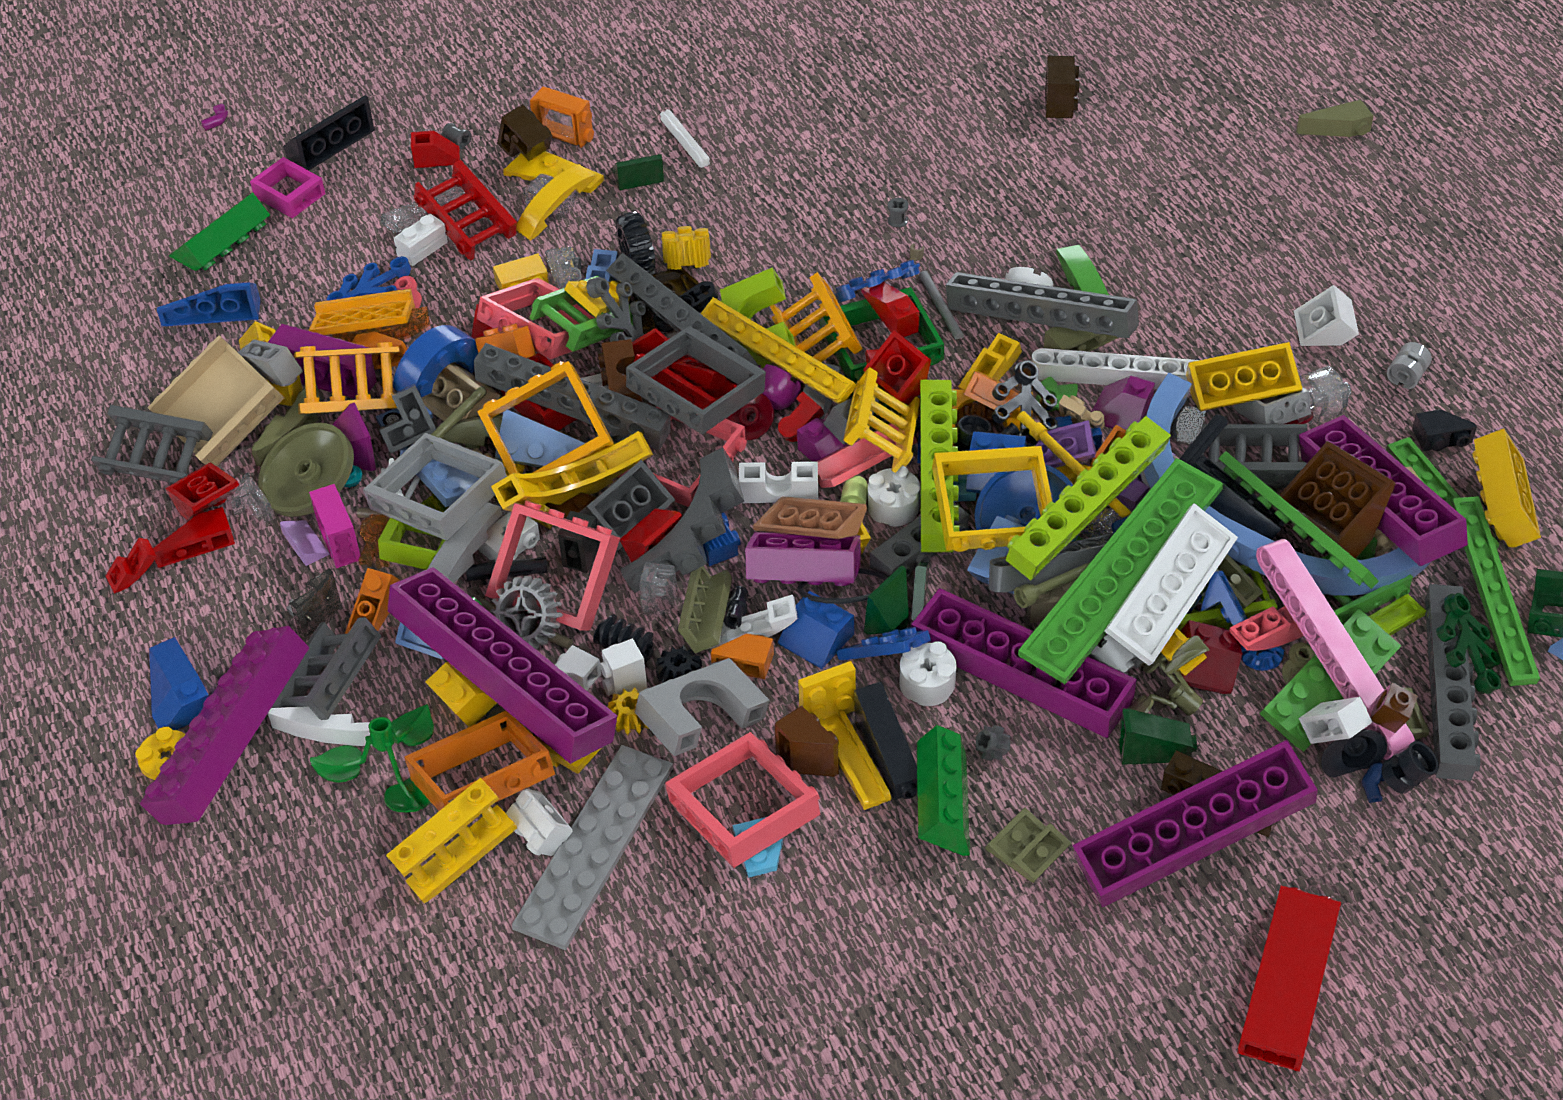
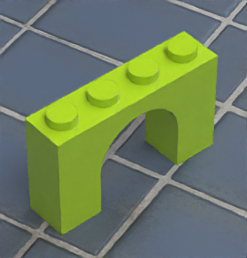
M773 267L720 289V301L749 319L760 310L786 300L783 282ZM784 322L766 328L795 346L794 336ZM741 345L750 353L756 363L761 365V368H764L766 364L772 365L769 361Z

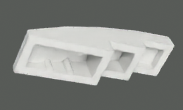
M309 707L271 708L268 712L272 728L297 737L324 743L365 746V737L370 736L368 728L370 722L354 723L352 714L331 715L328 720H320Z

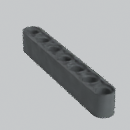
M1113 533L1070 542L1032 580H1029L1005 560L1007 556L991 559L989 565V589L994 592L1005 593L1014 591L1016 587L1023 584H1033L1035 586L1086 564L1095 558L1113 536Z

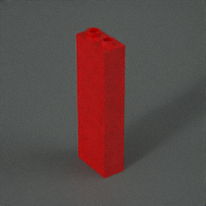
M1280 886L1237 1051L1238 1054L1300 1072L1341 906L1340 901L1333 900L1328 896L1307 893L1299 888Z

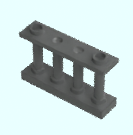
M110 405L107 414L114 420L116 429L105 458L92 456L91 461L98 467V471L107 475H113L114 472L165 481L172 485L188 476L186 471L196 442H200V440L209 441L213 432L205 422ZM130 427L138 428L140 431L129 462L116 460L126 429ZM153 431L161 432L163 436L152 467L139 465L149 434L153 433ZM177 435L185 437L186 442L176 471L162 469L173 438H176Z
M1202 424L1201 431L1206 427L1207 424ZM1227 424L1210 445L1208 459L1223 470L1225 465L1219 462L1218 459L1220 446H1235V459L1270 488H1286L1306 465V462H1299V434L1308 431L1307 424ZM1246 446H1262L1261 462H1245ZM1272 446H1288V462H1272ZM1238 477L1235 479L1239 483L1242 482V480Z
M366 617L358 618L347 634L335 635L325 622H321L307 642L309 650L271 708L309 707L320 720H328L381 638L379 632ZM336 646H339L336 653L332 654ZM323 666H326L322 674L318 675ZM310 687H313L307 696H304Z

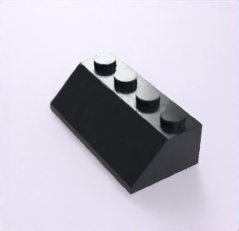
M364 95L292 138L284 145L286 158L309 171L374 132L368 97Z
M1204 455L1192 465L1194 468L1223 483L1222 491L1210 504V507L1227 518L1273 540L1285 525L1274 514L1276 512L1275 509L1272 507L1267 509L1257 500L1258 496L1254 493L1252 495L1248 493L1237 480L1229 477L1220 467Z

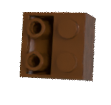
M800 706L774 723L776 755L778 754L782 757L786 766L791 771L795 770L799 774L835 777L839 774L838 738L832 731H827L821 725L814 713H809L803 706Z

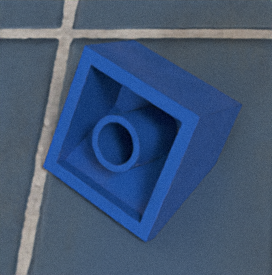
M973 431L969 451L1026 447V436ZM998 472L967 474L966 492L981 493L986 483Z
M811 591L808 592L809 594H811V595H813V596H818L817 594H815V593H813V592H811ZM803 597L796 604L798 619L783 629L778 645L823 669L837 654L836 650L841 649L854 635V615L835 604L815 602L809 600L808 597Z

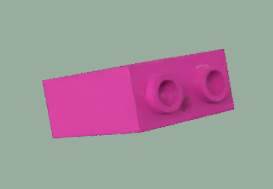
M284 157L250 181L252 191L260 201L292 219L325 195L321 177ZM286 176L302 184L287 196L271 188Z
M335 484L309 492L318 527L335 567L339 568L362 560L354 527Z

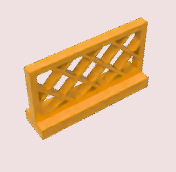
M411 288L316 302L314 305L316 315L308 331L329 335L407 323L410 315L416 313Z

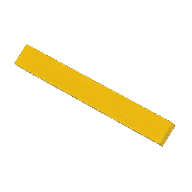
M714 297L700 313L739 344L788 372L837 404L846 401L857 387L850 379Z

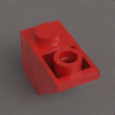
M434 130L411 132V151L415 168L448 166L460 160V147Z

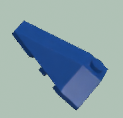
M255 283L225 284L157 307V313L161 326L258 320L260 296Z
M173 637L149 648L152 717L158 729L170 727L172 730H178L189 725L199 715L204 707V701L209 697L197 672L176 638Z

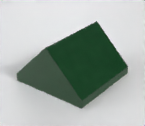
M662 154L617 162L612 167L619 190L664 182Z

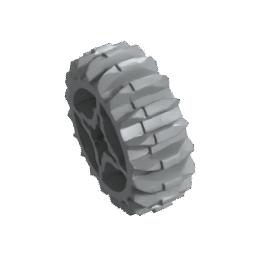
M524 576L523 579L515 577L513 582H505V589L502 588L496 591L500 598H493L491 600L496 605V609L489 611L491 614H495L497 619L534 649H538L540 644H548V638L556 636L553 628L556 629L561 626L556 621V618L563 616L561 612H557L556 608L560 607L562 603L554 601L558 593L555 591L549 592L551 585L548 583L542 584V579L534 578L533 580L531 576ZM517 597V604L511 608L514 599ZM536 598H537V600L539 601V603H540V605H541V608L538 607L537 602H536ZM527 610L528 613H534V615L525 616V614L518 613V611ZM542 618L539 627L532 633L537 620Z

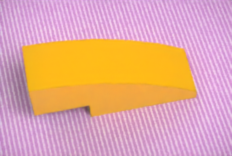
M998 333L989 348H983L958 388L966 390L975 371L982 372L999 381L1022 353L1020 342Z

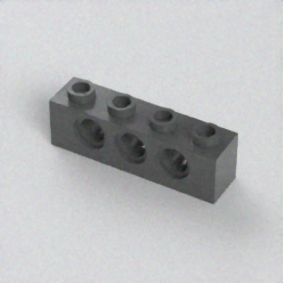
M959 507V521H954V525H959V531H968L969 514ZM921 516L870 552V569L889 577L902 565L906 568V578H908L918 563L929 562L930 558L937 552H921Z

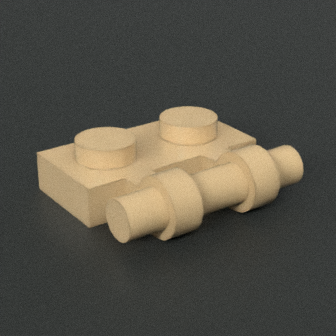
M1063 395L1059 401L1061 416H1071L1072 422L1075 424L1089 420L1091 428L1100 427L1101 431L1104 429L1105 423L1102 412H1090L1084 406L1085 403L1078 397L1071 395L1069 398Z

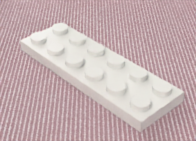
M1192 504L1104 631L1147 665H1151L1238 537L1196 504Z

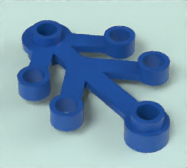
M397 257L390 262L391 270L378 276L380 270L377 264L368 263L364 266V273L359 281L355 274L346 275L343 278L340 290L330 293L327 296V301L397 291L394 285L387 287L378 286L396 276L398 278L408 276L411 270L410 263L406 257Z
M909 260L901 263L900 267L890 269L886 273L884 269L873 271L870 273L871 277L865 279V281H863L862 276L851 279L848 284L835 288L836 299L838 303L855 298L854 291L866 286L868 288L873 287L887 279H894L900 276L902 279L917 275L920 273L918 268L920 263H914V260Z

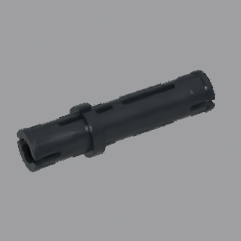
M546 556L513 560L508 577L548 573ZM490 560L489 563L473 564L466 571L467 582L490 579L496 563L495 560Z

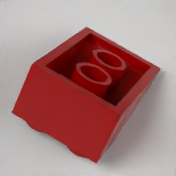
M210 462L165 489L178 513L186 520H190L196 515L204 513L205 510L212 506L223 504L227 497L236 491L239 483Z

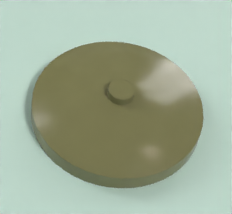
M327 423L306 424L286 434L269 451L261 466L258 488L263 501L276 513L286 517H299L313 513L314 509L309 492L335 484L339 493L350 476L354 454L349 439L337 427Z

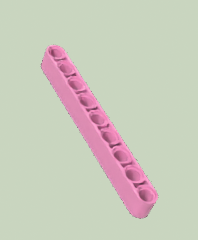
M1280 539L1259 547L1256 551L1259 566L1344 699L1361 697L1369 716H1371L1376 699L1384 689L1292 545L1286 539ZM1374 722L1365 727L1367 730L1379 732L1385 738L1387 743V752L1383 758L1385 760H1388L1415 741L1406 723L1396 733Z

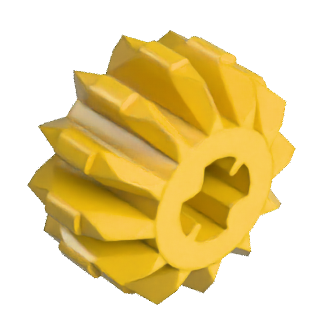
M635 687L631 692H627L623 688L621 695L613 694L612 701L608 702L607 706L617 715L616 731L619 732L625 729L627 736L630 734L631 729H635L639 735L641 726L649 729L635 714L639 695Z

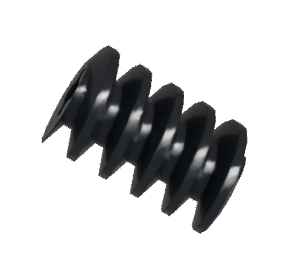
M611 614L607 619L600 622L593 635V642L595 644H600L606 649L611 645L633 638L644 658V664L651 658L654 650V634L652 632H647L644 635L645 630L642 627L635 630L636 626L634 623H629L626 626L627 621L623 618L618 620L615 614Z

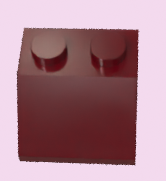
M1188 620L1180 631L1186 638L1200 637L1209 648V651L1204 653L1207 657L1186 676L1182 673L1181 675L1191 687L1220 694H1231L1242 657L1240 643L1228 629Z

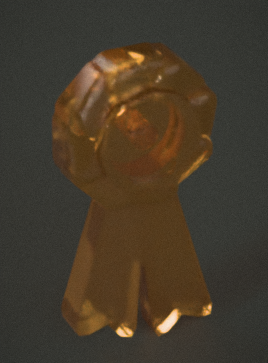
M370 514L369 517L361 521L360 536L367 543L358 559L359 565L366 564L368 567H371L375 557L377 569L390 567L389 561L379 558L378 540L389 521L383 514Z

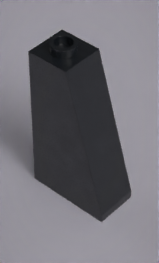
M880 681L854 690L855 724L894 800L913 798L918 793L917 764L882 682Z

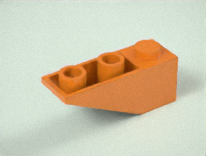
M367 568L345 634L349 633L358 618L366 617L373 627L379 631L389 614L390 585L399 582L398 578L388 573Z

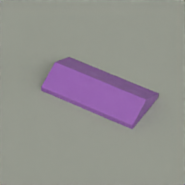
M1089 420L1047 432L1078 462L1095 458L1096 449ZM1040 440L1038 441L1036 446L1042 447L1046 465L1053 468L1066 465Z

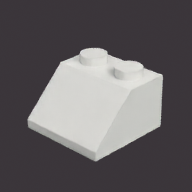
M1334 285L1294 310L1301 346L1343 345L1359 335L1352 300Z

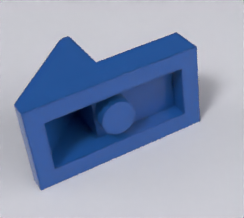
M1216 571L1210 578L1201 611H1207L1222 604L1223 607L1220 610L1227 623L1231 622L1234 626L1248 618L1224 572Z

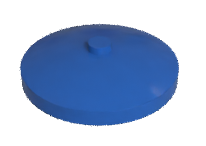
M1045 464L1052 502L1055 503L1059 500V495L1068 485L1072 487L1073 484L1059 470ZM1031 470L998 472L986 483L976 503V530L990 529L997 516L1004 519L1006 515L1021 520L1020 524L1023 527H1026L1033 518L1037 520L1040 518ZM1078 535L1071 542L1076 541Z

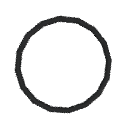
M860 568L858 572L860 574L876 576L883 579V581L888 578L887 575L876 570ZM801 581L797 587L802 597H808L811 601L826 604L861 602L867 600L871 594L849 598H824L806 593L803 587L807 584V581Z

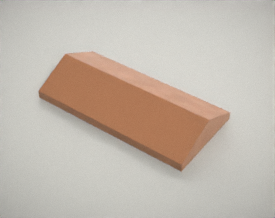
M780 497L753 525V529L756 531L835 539L857 535L867 506L860 503Z

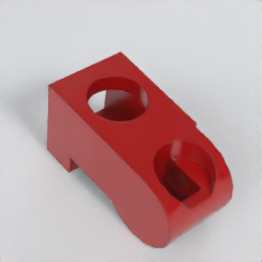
M803 391L796 398L799 403L797 408L789 416L783 417L778 423L779 433L788 442H796L797 430L815 418H821L825 414L821 406Z

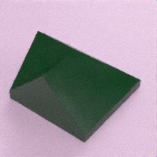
M901 565L868 596L863 631L867 635L882 634L895 629L900 631L907 628L909 615L906 568Z

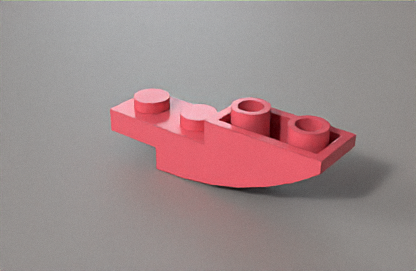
M1272 606L1229 628V632L1246 650L1250 651L1275 648L1304 636L1285 606L1278 610Z

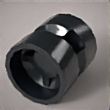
M978 415L962 417L958 422L957 443H954V446H958V451H969L973 431L991 433V423Z
M1414 741L1382 764V775L1390 788L1400 794H1406L1418 786L1420 782L1425 781L1438 771V760L1427 745Z

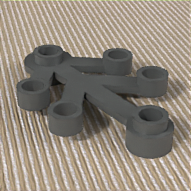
M596 277L588 280L586 288L590 297L594 299L601 297L615 317L612 318L609 313L598 315L596 319L598 327L602 330L607 328L622 329L629 336L626 337L623 332H617L611 335L610 342L631 339L633 342L645 335L643 333L641 315L645 314L646 307L642 301L630 304L633 325L630 321L628 297L632 295L633 290L629 282L620 283L616 287L619 296V307L608 292L609 283L606 279Z

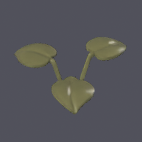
M1193 636L1184 642L1175 651L1172 660L1167 666L1165 665L1166 658L1161 653L1151 665L1145 663L1143 666V671L1146 674L1153 672L1160 666L1175 684L1169 692L1171 701L1155 694H1150L1148 697L1142 695L1131 703L1127 709L1148 713L1154 701H1158L1168 705L1173 710L1178 707L1187 716L1195 713L1202 705L1203 699L1189 687L1178 669L1197 656L1209 651V648L1203 643L1201 638Z

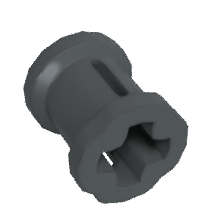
M447 123L441 133L442 136L458 145L460 149L468 145L472 137L470 131L466 129L461 130L454 123Z
M903 198L891 199L887 204L890 211L888 224L892 227H904L908 223L906 211H908L909 204Z

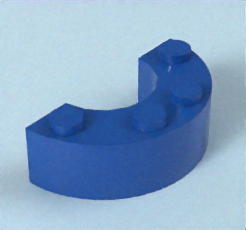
M441 325L426 331L410 345L401 358L394 375L393 389L399 391L415 384L422 398L432 393L433 384L439 373L453 362H456L470 373L475 372L474 359L478 355L475 339L451 325Z

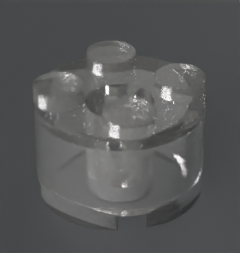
M1325 366L1299 376L1302 387L1309 390L1311 412L1314 415V418L1308 424L1321 423L1345 412L1348 406V396L1351 395V387L1347 382L1343 381L1341 376L1331 366ZM1320 406H1321V407H1322V410H1321V411L1317 410V407H1320Z

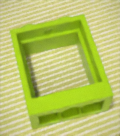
M390 518L378 540L379 558L427 570L445 540L442 539L437 551L400 543L406 530L430 536L434 535Z

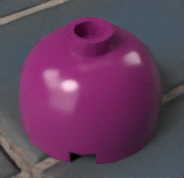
M766 364L764 368H761V365H758L757 367L766 372L765 389L762 394L771 401L773 410H785L792 406L802 389L800 382L797 380L795 384L790 380L792 375L778 367Z

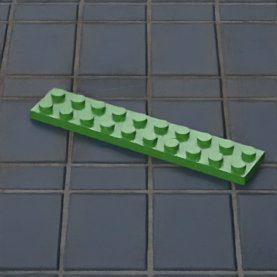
M1176 458L1018 650V656L1063 684H1066L1106 635L1104 630L1192 504H1196L1203 511H1206L1222 491L1223 483Z

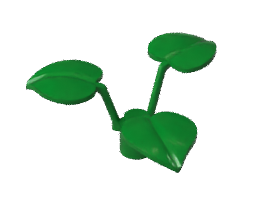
M426 704L409 711L392 722L385 717L373 719L368 725L370 736L365 737L366 744L363 754L354 746L343 745L310 758L313 769L322 778L331 782H346L360 774L359 765L366 762L372 744L378 751L388 752L397 782L399 783L390 786L385 791L384 800L387 807L402 813L416 812L424 809L430 804L429 799L414 784L411 777L403 781L392 746L394 742L399 744L401 741L407 746H416L428 741L432 737L434 724L429 706Z

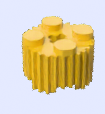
M681 226L677 228L676 233L674 231L662 232L663 261L667 263V269L677 270L682 269L681 266L695 265V268H701L709 265L708 260L711 258L708 228H700L693 231L691 226Z

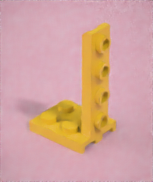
M849 661L799 679V707L803 706L809 713H814L821 725L827 731H832L838 738V763L863 809L866 810L890 801L889 789L846 715L855 711L856 669L852 662Z

